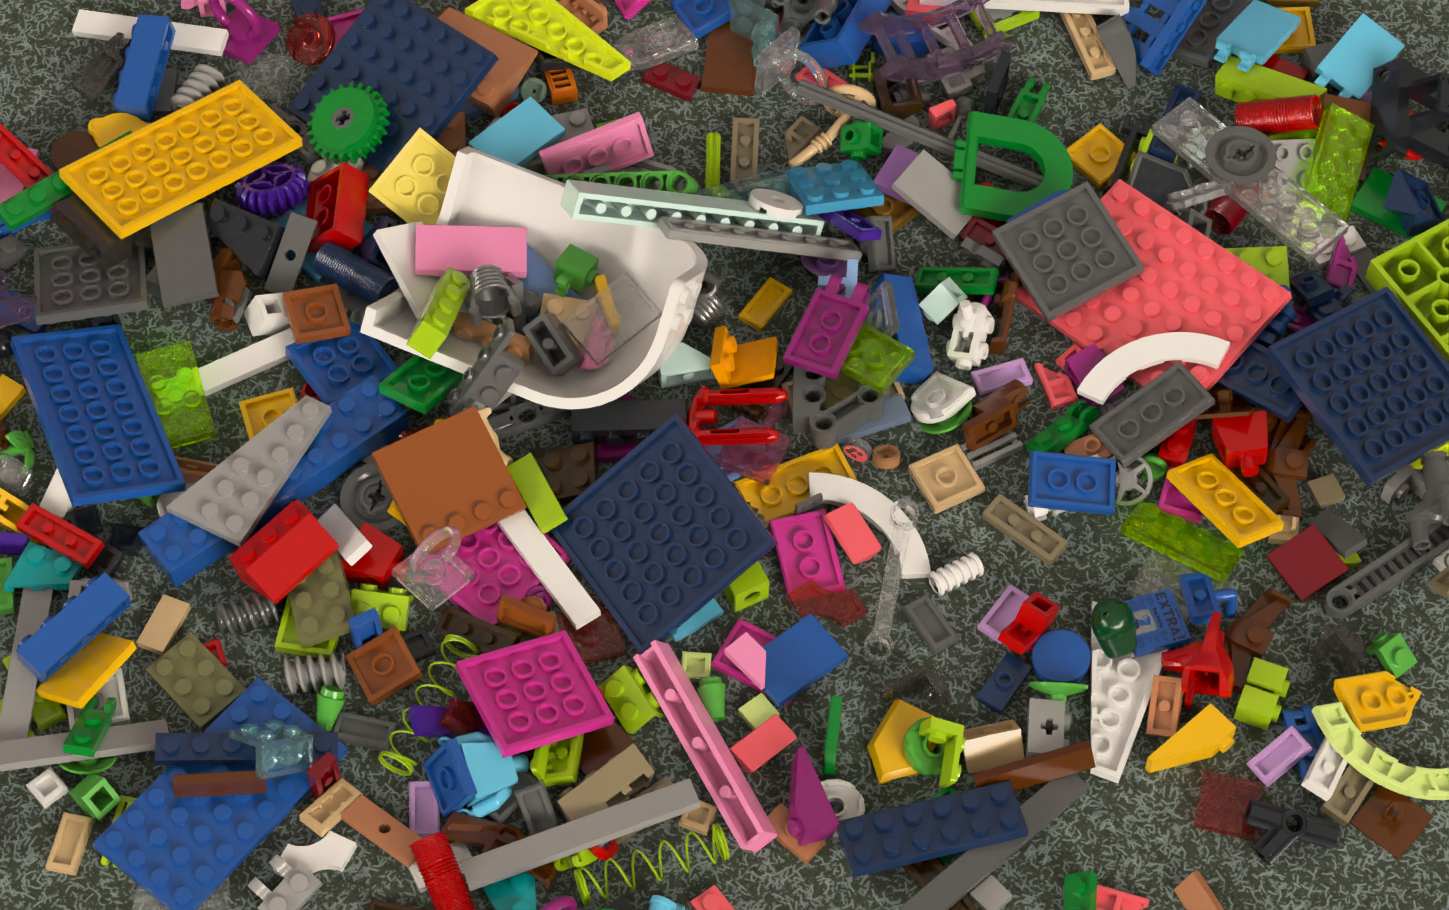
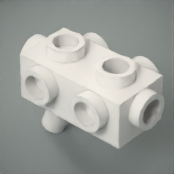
M963 300L959 304L958 312L953 316V333L951 339L947 342L946 353L958 369L968 371L971 370L972 366L980 367L981 359L985 360L988 356L989 348L985 342L987 334H991L994 330L995 321L983 304Z

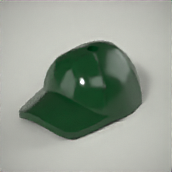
M1107 598L1098 602L1091 614V626L1105 655L1110 659H1115L1134 651L1137 647L1135 617L1129 605L1115 598Z

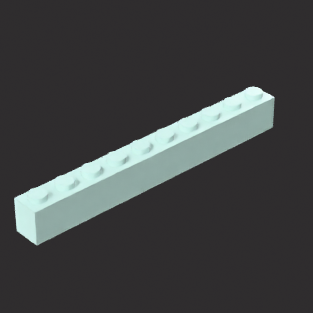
M569 179L566 181L560 206L572 219L659 228L657 224L660 216L820 236L825 222L817 214L806 216L803 211L800 217H796L793 220L770 217L766 214L767 210L760 208V211H756L750 206L748 201Z

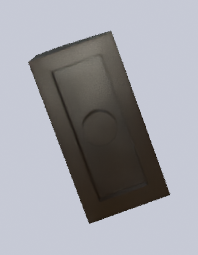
M913 65L872 71V85L878 110L904 120L924 108ZM906 79L912 100L892 103L888 88Z

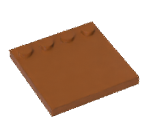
M476 406L371 454L422 558L527 508Z

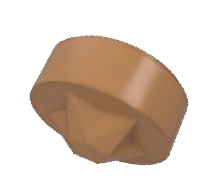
M888 444L877 446L872 451L873 465L880 469H893L900 464V450Z

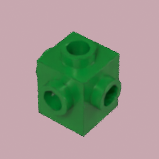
M856 120L850 125L841 126L840 152L850 156V159L855 161H864L866 157L882 155L883 129L863 120Z

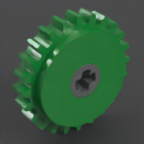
M350 82L348 87L341 84L337 90L330 89V94L327 96L322 95L323 100L320 103H315V112H310L312 121L307 122V125L312 129L307 132V135L311 138L309 143L326 161L331 160L336 165L339 161L348 163L349 160H352L354 163H357L360 157L366 159L370 151L373 153L376 151L375 147L377 144L383 143L381 141L382 135H387L388 133L384 128L390 125V122L386 119L390 115V112L386 109L387 103L371 86L365 87L363 83H359L356 86L353 82Z

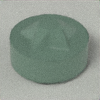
M532 77L522 83L520 93L524 100L531 96L540 104L546 99L548 89L541 79Z

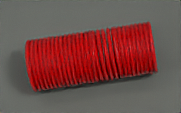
M1316 94L1239 102L1235 109L1236 126L1250 127L1263 134L1319 129L1323 119L1322 104Z
M445 831L431 834L410 844L409 848H411L414 859H416V865H418V870L421 872L420 875L424 879V886L427 888L426 890L429 893L430 899H432L431 902H433L432 905H434L435 910H477L471 894H469L470 891H468L469 888H467L463 874H461L462 871H459L458 861L454 857V851H452Z

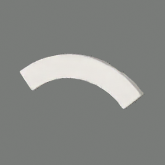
M1170 332L1143 337L1116 349L1101 360L1084 378L1077 389V394L1103 405L1108 396L1119 384L1126 380L1127 376L1139 369L1143 370L1162 364L1164 361L1182 360V362L1198 363L1218 369L1230 347V342L1214 336L1191 332Z
M808 472L809 498L821 493L823 495L822 503L842 507L853 503L863 518L872 523L880 532L884 533L891 543V547L898 560L901 579L929 577L931 569L923 541L913 523L894 502L879 491L854 479L828 473Z

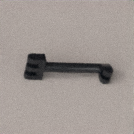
M1126 114L1120 133L1126 134L1127 138L1113 176L1106 184L1104 194L1119 179L1123 180L1137 139L1141 140L1142 137H1147L1152 123L1146 122L1144 128L1141 129L1139 126L1142 119L1136 118L1133 126L1130 125L1131 116Z

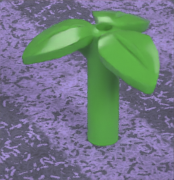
M27 429L24 431H11L5 435V438L12 445H8L7 450L0 451V459L18 454L25 457L24 475H29L36 459V455L32 448H35L34 440Z

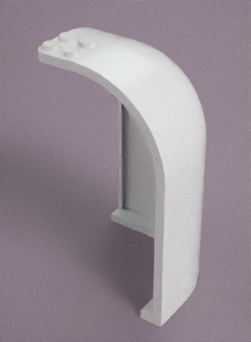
M469 146L458 150L436 225L527 227V245L554 271L556 260L569 244L599 258L597 270L599 275L605 274L620 323L619 334L610 336L611 340L613 339L614 341L613 354L609 361L600 368L584 371L577 369V365L564 376L552 375L534 349V357L531 362L523 361V370L507 392L544 406L559 409H584L611 402L653 375L678 348L693 317L694 308L708 261L704 252L694 242L667 239L660 228L572 219L560 206L565 183ZM588 285L583 293L574 290L580 296V299L598 302L594 285ZM400 287L390 295L366 307L360 330L361 333L428 359L406 344L417 319ZM599 306V307H598V312H597V317L600 318L602 321H604L603 316H602V313H601V309H600V306ZM452 325L446 339L432 358L428 360L464 374L468 367H473L477 361L478 353L483 346L472 341H464L454 335Z

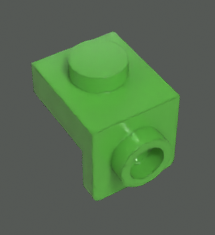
M1379 633L1371 639L1372 644L1365 649L1368 655L1376 654L1385 670L1396 678L1418 662L1400 633Z

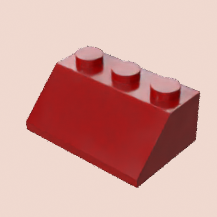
M343 162L310 182L306 216L319 222L308 252L317 253L323 245L329 242H334L348 251L361 244L364 237L363 226L366 217L367 196L369 194V175Z
M292 501L228 559L241 581L276 605L339 548V545L308 511Z

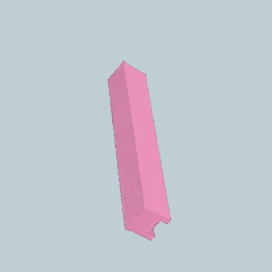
M657 640L650 643L652 646L641 655L636 654L633 658L739 847L755 853L775 839L778 834L669 643Z

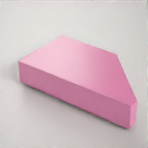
M745 632L724 649V654L762 690L765 688L766 650Z

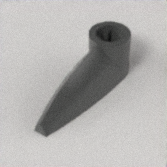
M1117 14L1096 26V29L1124 83L1131 91L1135 87L1136 53L1130 35L1131 32L1123 17Z

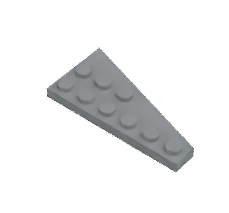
M306 395L167 505V511L239 547L243 546L331 415V406Z

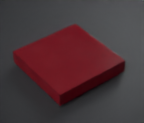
M1314 524L1266 556V559L1300 603L1343 576L1349 570Z

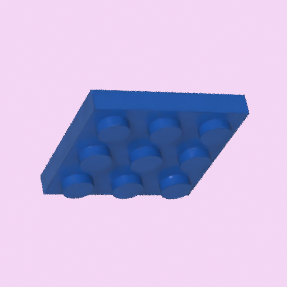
M349 322L351 328L349 336L297 345L294 342L285 347V354L320 400L326 405L374 374L381 382L398 369V366L376 338L360 332L362 324Z

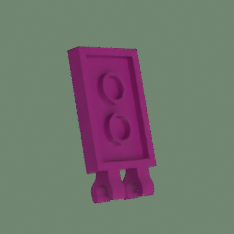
M832 274L825 290L816 289L783 356L784 363L836 380L869 312V306L866 304L870 296V292H867L868 285L858 282L851 298L841 296L845 287L841 283L843 277Z

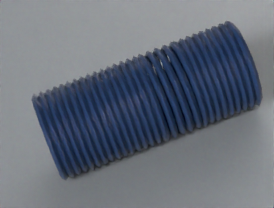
M334 242L323 245L315 256L313 263L315 273L334 284L337 283L341 288L369 304L390 295L399 287L394 276Z

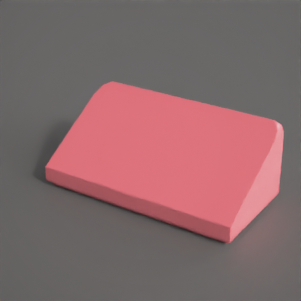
M853 503L846 504L823 516L853 564L868 561L881 551L880 543Z
M774 714L729 749L746 773H750L796 740L797 736L777 714Z

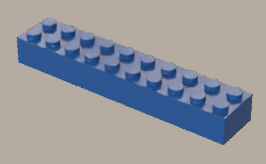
M374 374L328 404V406H331V415L249 538L270 522L292 501L294 502L297 499L301 502L305 501L361 463L372 452L379 450L410 429L406 411L396 400L379 393L380 381ZM169 512L138 532L143 548L175 588L237 547V545Z

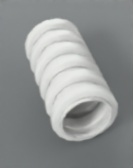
M971 552L967 557L962 556L960 561L954 560L952 565L946 564L944 569L940 567L936 572L931 571L928 577L929 583L933 591L942 596L945 591L950 592L953 587H960V583H968V579L973 581L976 576H983L984 567L980 558Z

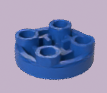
M1065 629L1051 630L1041 635L1035 642L1032 649V666L1036 677L1045 682L1079 684L1089 670L1091 652L1087 642L1077 633Z

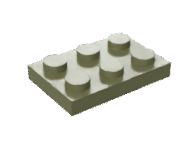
M336 550L288 593L299 641L304 649L350 633L348 619L356 616L341 556Z
M191 632L145 669L147 674L201 731L209 727L246 690Z

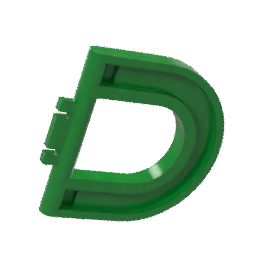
M977 111L969 112L965 141L956 140L952 180L961 181L958 212L964 215L1006 222V220L1051 194L1061 190H1070L1073 182V165L1068 151L1053 133L1036 123ZM984 144L1018 150L1030 155L1041 168L1043 176L1041 184L1035 189L1026 192L976 185L975 174L978 145Z

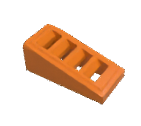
M571 69L543 71L553 106L578 101V89ZM565 71V73L551 76V74ZM565 78H567V80H562V81L553 82V81H556V80H560V79H565ZM569 85V86H567V87H562V88H557V89L555 88V87H560V86Z

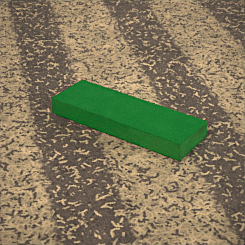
M919 267L914 287L917 294H930L941 282L950 277L965 294L994 295L1000 273L998 268Z

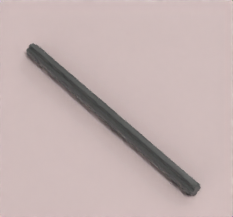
M802 79L798 83L796 93L800 96L865 122H870L880 128L954 157L956 141L806 80ZM978 150L977 167L1032 189L1041 184L1042 175Z

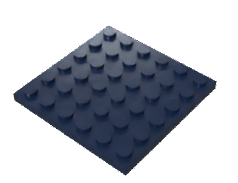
M371 0L288 106L287 110L307 124V122L312 121L310 112H315V103H320L323 100L322 95L327 96L330 94V89L337 90L341 84L348 87L350 82H353L356 86L359 83H363L365 87L371 86L383 97V100L388 105L386 109L390 112V115L386 119L390 122V125L384 128L388 133L387 135H382L381 141L383 143L377 144L375 147L376 151L374 153L370 151L366 159L363 157L361 159L382 174L419 128L437 140L499 58L490 50L409 0Z
M1387 286L1270 345L1266 349L1265 354L1368 487L1422 458L1425 454L1433 452L1449 443V364Z
M677 413L671 416L563 509L568 520L550 530L640 654H643L652 646L650 644L652 641L662 642L778 544L686 422Z

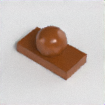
M503 594L499 600L498 622L537 638L554 633L557 616L547 612L546 604L542 598L530 595L519 601Z

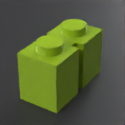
M1254 657L1234 719L1268 731L1271 721L1277 723L1282 708L1281 705L1277 704L1279 696L1286 697L1291 682L1286 680L1288 668Z

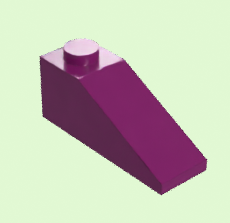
M804 746L798 748L791 762L788 808L789 832L793 837L795 836L798 845L803 846L832 838L839 825L838 819Z

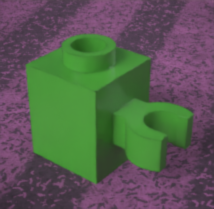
M569 244L556 260L553 279L556 280L555 283L558 286L555 288L554 293L564 297L570 288L583 293L588 285L593 286L595 276H599V271L597 270L599 258Z

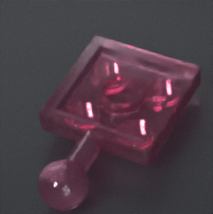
M785 401L779 404H766L765 412L767 415L762 425L739 417L733 429L773 428L776 420L782 419L786 415L787 404ZM779 432L778 440L770 444L724 445L716 463L722 468L769 486L791 443V437Z

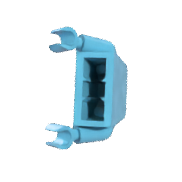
M473 732L455 738H457L478 793L467 802V807L472 806L471 810L460 809L457 813H467L470 816L482 818L499 809L511 796L512 788L518 783L517 773L528 771L529 761L525 754L503 758L491 736L481 732ZM441 737L438 743L443 745L450 738Z

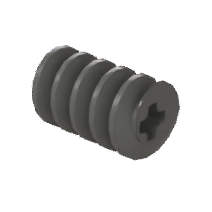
M254 591L250 594V601L242 594L239 595L238 604L232 598H228L227 607L221 601L216 602V610L214 611L222 638L226 628L231 635H235L237 625L243 632H246L248 622L251 623L254 629H257L259 619L268 626L270 616H273L277 623H279L275 604L263 595L259 598Z

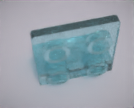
M730 0V30L753 41L751 50L753 66L763 69L778 49L779 15L770 9H764L752 3L750 0Z
M269 719L263 725L242 724L240 729L229 731L230 738L256 747V777L262 780L308 771L310 764L313 762V734L302 731L300 726H288L283 724V720Z

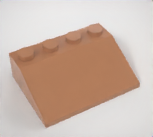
M449 7L438 19L490 50L499 58L466 101V103L498 118L537 56L538 50Z

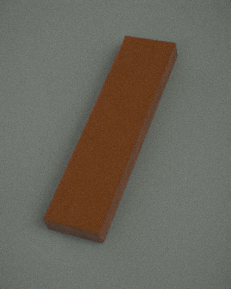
M1089 740L975 773L973 777L976 788L1010 780L1013 791H1017L1095 768L1096 766Z

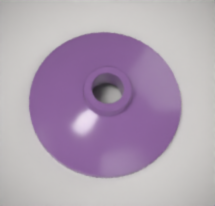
M800 256L805 268L817 276L835 274L846 277L847 261Z

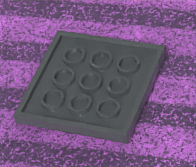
M1088 181L992 231V237L1047 322L1062 316L1144 272V265Z
M136 234L129 235L123 239L115 237L34 249V296L37 325L149 310L144 235Z

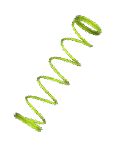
M446 635L440 647L442 655L447 662L438 661L429 665L428 674L434 684H423L416 688L415 696L420 705L423 704L419 700L418 690L422 687H436L449 696H456L453 691L436 683L430 673V669L435 664H448L456 669V664L449 661L444 654V644L454 654L465 659L477 656L479 654L478 649L472 642L459 635ZM449 641L462 642L471 648L475 654L462 652L451 645ZM409 708L403 711L402 719L410 731L397 730L389 736V742L396 753L382 751L378 755V759L384 767L402 776L412 775L414 771L412 765L416 766L417 763L398 752L392 743V736L400 732L414 735L413 730L405 720V713ZM416 736L424 742H430L427 737ZM382 756H388L401 762L409 771L401 770L391 765Z
M718 823L712 825L713 857L701 838L692 831L688 832L685 840L687 868L674 847L668 841L662 840L658 851L660 877L646 855L641 850L635 849L631 860L633 886L618 863L612 858H608L604 867L606 896L593 875L586 868L575 869L574 876L583 904L586 907L590 906L591 899L581 870L587 872L602 897L608 900L607 865L609 861L616 865L630 889L635 891L634 857L636 852H639L644 857L658 881L662 882L661 848L663 843H666L672 849L685 872L689 873L688 838L690 834H693L699 840L713 864L716 865L717 862L715 843L721 858L724 861L726 859L729 860L730 853L721 826Z

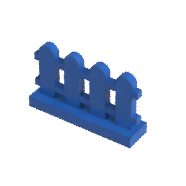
M1143 0L1144 2L1139 9L1129 7V13L1124 14V19L1130 23L1128 28L1131 32L1130 35L1136 53L1137 65L1142 66L1149 73L1158 77L1207 0ZM1151 6L1164 12L1159 21L1147 15ZM1137 28L1150 35L1145 43L1132 37Z

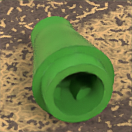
M708 677L700 680L697 693L713 722L725 720L726 685L722 683L721 677Z
M322 685L321 691L317 692L316 723L321 729L326 731L333 730L334 723L346 701L344 697L345 690L335 686Z

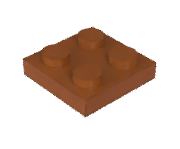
M337 283L283 292L282 300L295 345L350 335L351 328Z
M396 626L345 655L372 706L424 676Z

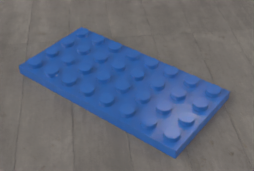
M120 324L11 337L10 346L72 507L185 491V479Z
M258 677L203 733L327 731L320 728L315 721ZM338 740L339 762L348 752V748ZM170 765L93 842V848L167 909L197 910L310 793L311 788L307 776L310 765ZM266 770V793L174 798L173 775Z

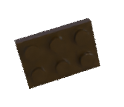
M594 442L532 454L560 504L572 502L598 480L597 446ZM522 457L513 458V463Z

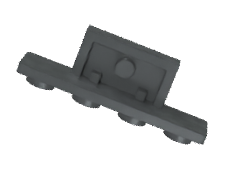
M507 318L502 325L499 324L495 328L492 340L487 346L481 348L473 367L466 369L458 388L451 390L447 398L449 414L451 416L458 414L469 398L495 409L523 370L524 362L503 351L515 334L512 319Z

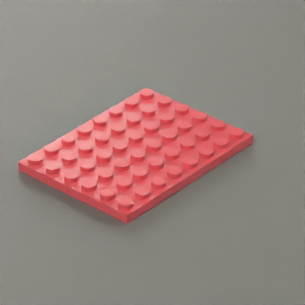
M1119 179L1100 200L1144 265V272L1047 323L1081 347L1086 348L1095 343L1098 349L1102 348L1107 355L1130 342L1162 333L1191 332L1230 342V347L1218 369L1198 363L1171 360L1143 370L1139 369L1126 377L1142 388L1180 361L1199 383L1209 391L1292 299L1291 292ZM1021 285L1017 290L1015 300L1046 321L1028 291Z

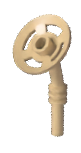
M837 85L828 89L838 94L854 95L843 96L858 102L865 100L868 106L876 107L874 96L859 86ZM824 105L829 113L839 118L826 133L822 132L820 137H815V140L810 141L811 145L788 161L791 168L801 166L816 153L821 154L823 152L822 149L826 150L827 146L830 147L832 145V141L841 132V126L847 125L850 120H858V118L838 110L834 111L832 108Z

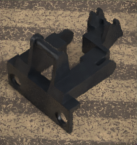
M1402 57L1373 68L1369 161L1373 162L1392 153H1397L1403 157L1407 155L1408 149L1439 166L1449 169V124L1447 128L1442 130L1432 127L1449 118L1448 73L1442 72L1431 76L1412 66L1411 62ZM1390 70V76L1387 81L1381 83L1380 79L1383 73ZM1409 98L1430 110L1408 116ZM1386 139V145L1383 150L1377 152L1378 143Z

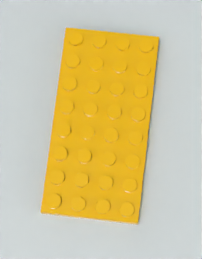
M238 80L59 169V176L120 239H123L302 147L303 142L302 138L241 80Z

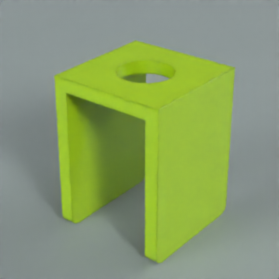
M757 561L728 585L723 592L733 610L738 612L769 598V579Z

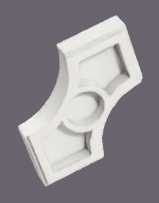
M329 831L323 839L312 845L295 846L288 844L280 857L293 869L300 862L312 874L326 869L343 872L356 850L357 844ZM273 868L274 873H276V874L282 876L279 872H277V871Z

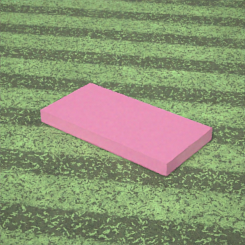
M640 112L538 151L547 175L582 174L584 170L609 164L611 172H615L654 156Z
M416 225L415 275L442 276L447 268L451 267L455 271H460L466 276H470L476 268L491 264L501 268L504 276L514 275L517 278H526L527 227Z

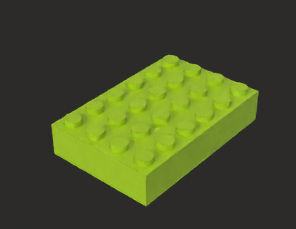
M1449 219L1370 260L1365 279L1375 291L1386 286L1391 290L1449 364Z

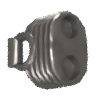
M491 264L482 265L470 274L471 296L468 311L473 326H480L482 318H498L504 316L509 311L515 317L521 315L522 310L519 297L507 284L501 268Z
M706 268L703 280L709 285L700 291L691 319L694 324L704 330L712 327V324L719 320V317L723 316L726 312L724 301L728 297L727 294L718 289L722 279Z

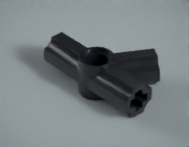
M1250 799L1244 815V825L1265 830L1251 848L1254 854L1269 866L1295 840L1332 850L1338 840L1340 831L1338 823L1307 815L1299 809L1290 810L1256 799ZM1288 816L1294 818L1297 822L1295 832L1290 831L1286 826Z

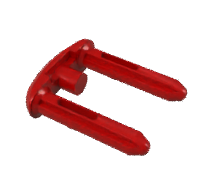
M702 386L690 403L686 424L703 446L770 444L779 438V432L770 427L702 430L703 426L718 425L717 409H710L711 406L779 404L788 398V393L786 390L778 387L710 390L708 386Z

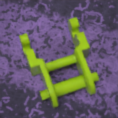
M871 52V61L868 62V65H855V63L849 65V70H852V73H849V77H852V82H855V78H868V81L871 82V70H874L875 66L874 52ZM855 69H868V73H855Z
M588 848L554 861V866L557 871H564L573 867L580 868L586 866L598 858Z

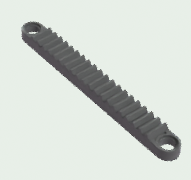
M1443 522L1428 525L1432 544L1430 548L1421 551L1415 550L1412 547V537H1410L1333 587L1327 593L1324 602V609L1327 614L1336 619H1344L1357 610L1363 609L1368 603H1372L1377 597H1381L1394 586H1398L1403 580H1407L1412 574H1416L1430 562L1432 563L1434 558L1449 549V526L1444 525ZM1336 597L1343 598L1347 602V607H1335L1332 599Z

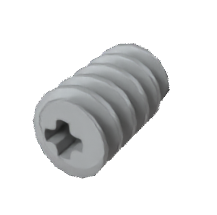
M206 64L197 65L193 70L194 72L190 73L188 79L183 82L182 87L178 88L176 94L171 97L170 105L175 112L220 90V86H224L226 83L223 75L215 68Z
M344 652L339 661L335 654L331 653L327 662L323 655L319 654L316 663L313 662L311 655H307L304 664H302L299 656H295L293 665H290L287 657H284L286 685L292 694L297 692L298 685L301 686L304 693L309 691L310 684H312L316 692L320 691L322 683L333 686L334 682H336L338 688L343 689L346 682Z

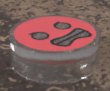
M857 437L848 438L843 447V452L847 457L861 463L868 462L873 452L869 443Z

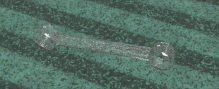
M910 499L897 500L893 503L890 510L889 519L893 526L873 633L869 634L865 639L863 649L865 658L873 664L886 663L890 660L893 653L894 644L890 637L895 606L910 530L915 528L919 518V508ZM899 508H906L905 511L912 515V521L907 523L900 522L893 513ZM880 640V643L886 647L887 653L883 656H875L869 652L867 646L872 641Z

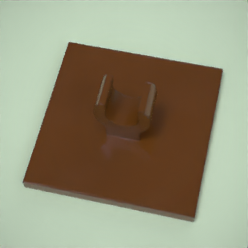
M1221 389L1217 393L1219 407H1209L1194 419L1249 416L1260 408L1253 404L1233 406L1232 389Z
M1380 785L1349 823L1399 860L1434 816L1405 795Z

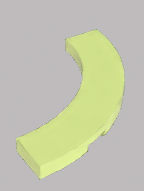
M1342 702L1318 705L1311 710L1318 726L1334 749L1352 767L1373 782L1399 794L1414 798L1449 800V768L1438 769L1418 766L1413 768L1398 763V759L1386 754L1379 748H1373L1360 736L1362 733L1350 719Z

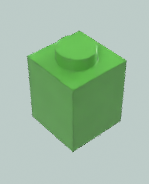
M89 774L69 792L70 796L86 815L98 820L102 819L122 800L106 779L96 774Z

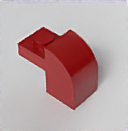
M1037 591L1023 601L1015 620L1001 631L997 640L1005 644L1011 651L1017 652L1020 655H1023L1026 651L1031 653L1038 638L1048 632L1060 606Z

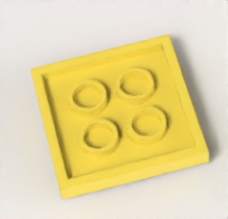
M419 128L368 191L407 223L422 221L423 225H436L456 157L424 130Z

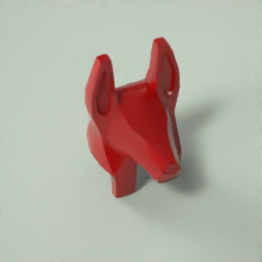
M1219 611L1212 613L1204 641L1161 653V664L1164 669L1182 674L1181 687L1182 692L1185 693V706L1189 709H1192L1195 694L1231 698L1233 692L1234 668L1230 656L1224 649L1225 632L1220 631L1221 612Z

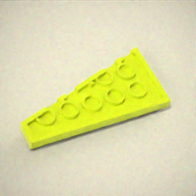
M478 0L465 8V15L609 81L615 80L630 70L631 62L556 0Z

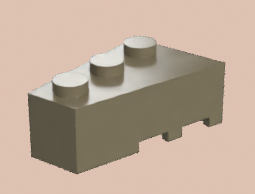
M633 743L624 751L611 758L598 771L594 770L582 779L583 782L575 788L571 786L560 793L555 810L563 821L567 823L623 803L650 786L655 771Z

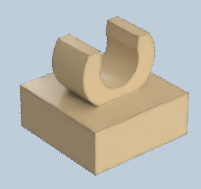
M1276 514L1284 522L1283 530L1268 536V543L1283 545L1298 535L1299 517Z

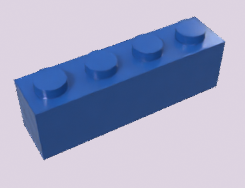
M139 14L136 24L132 26V40L130 47L126 48L124 69H121L119 73L118 91L113 94V106L118 113H128L141 120L152 121L176 32L168 16Z
M883 273L871 288L886 359L890 360L891 381L921 384L934 369L913 278Z
M106 572L99 578L95 576L90 579L82 593L77 597L75 595L71 596L63 604V609L57 615L48 616L41 623V629L33 636L31 634L27 635L18 644V649L16 650L18 660L42 683L131 606L130 595Z

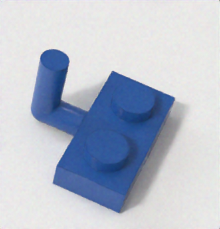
M1208 572L1179 575V585L1192 625L1209 623L1214 611L1221 612L1218 603L1220 601H1225L1224 616L1227 618L1235 617L1238 596L1235 589L1214 590Z

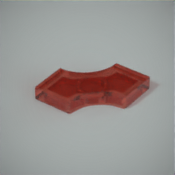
M811 579L787 595L802 619L809 614L823 616L834 620L843 629L868 614L853 588L842 592H832L823 589Z
M451 698L447 702L439 725L458 736L469 734L472 730L478 728L487 729L474 702H464L456 698Z

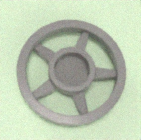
M1143 458L1137 459L1142 465L1133 470L1123 468L1118 462L1119 470L1116 472L1115 484L1119 491L1115 504L1133 506L1142 502L1150 493L1153 485V474L1150 466ZM1144 468H1146L1148 473V484L1145 490L1138 485L1137 476ZM1136 489L1143 493L1134 500L1121 501L1125 491Z

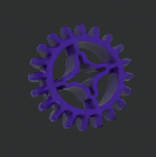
M281 161L273 164L269 163L238 179L235 185V194L242 210L257 216H275L278 213L285 214V211L294 210L295 206H300L302 201L307 199L309 184L304 170L299 168V165H292L291 162L283 164Z

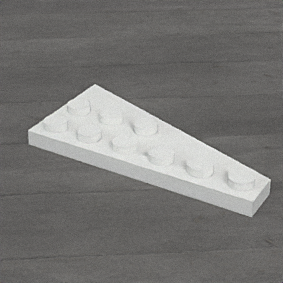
M1092 601L1091 604V614L1094 609V606L1097 604V602ZM1092 626L1090 745L1096 767L1090 769V774L1119 783L1151 698L1153 676L1159 675L1162 669L1161 653L1169 649L1135 658L1132 651L1125 656L1110 659L1103 652L1093 633Z

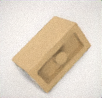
M1013 719L964 729L963 736L966 738L963 753L966 771L969 774L1025 759L1021 729Z

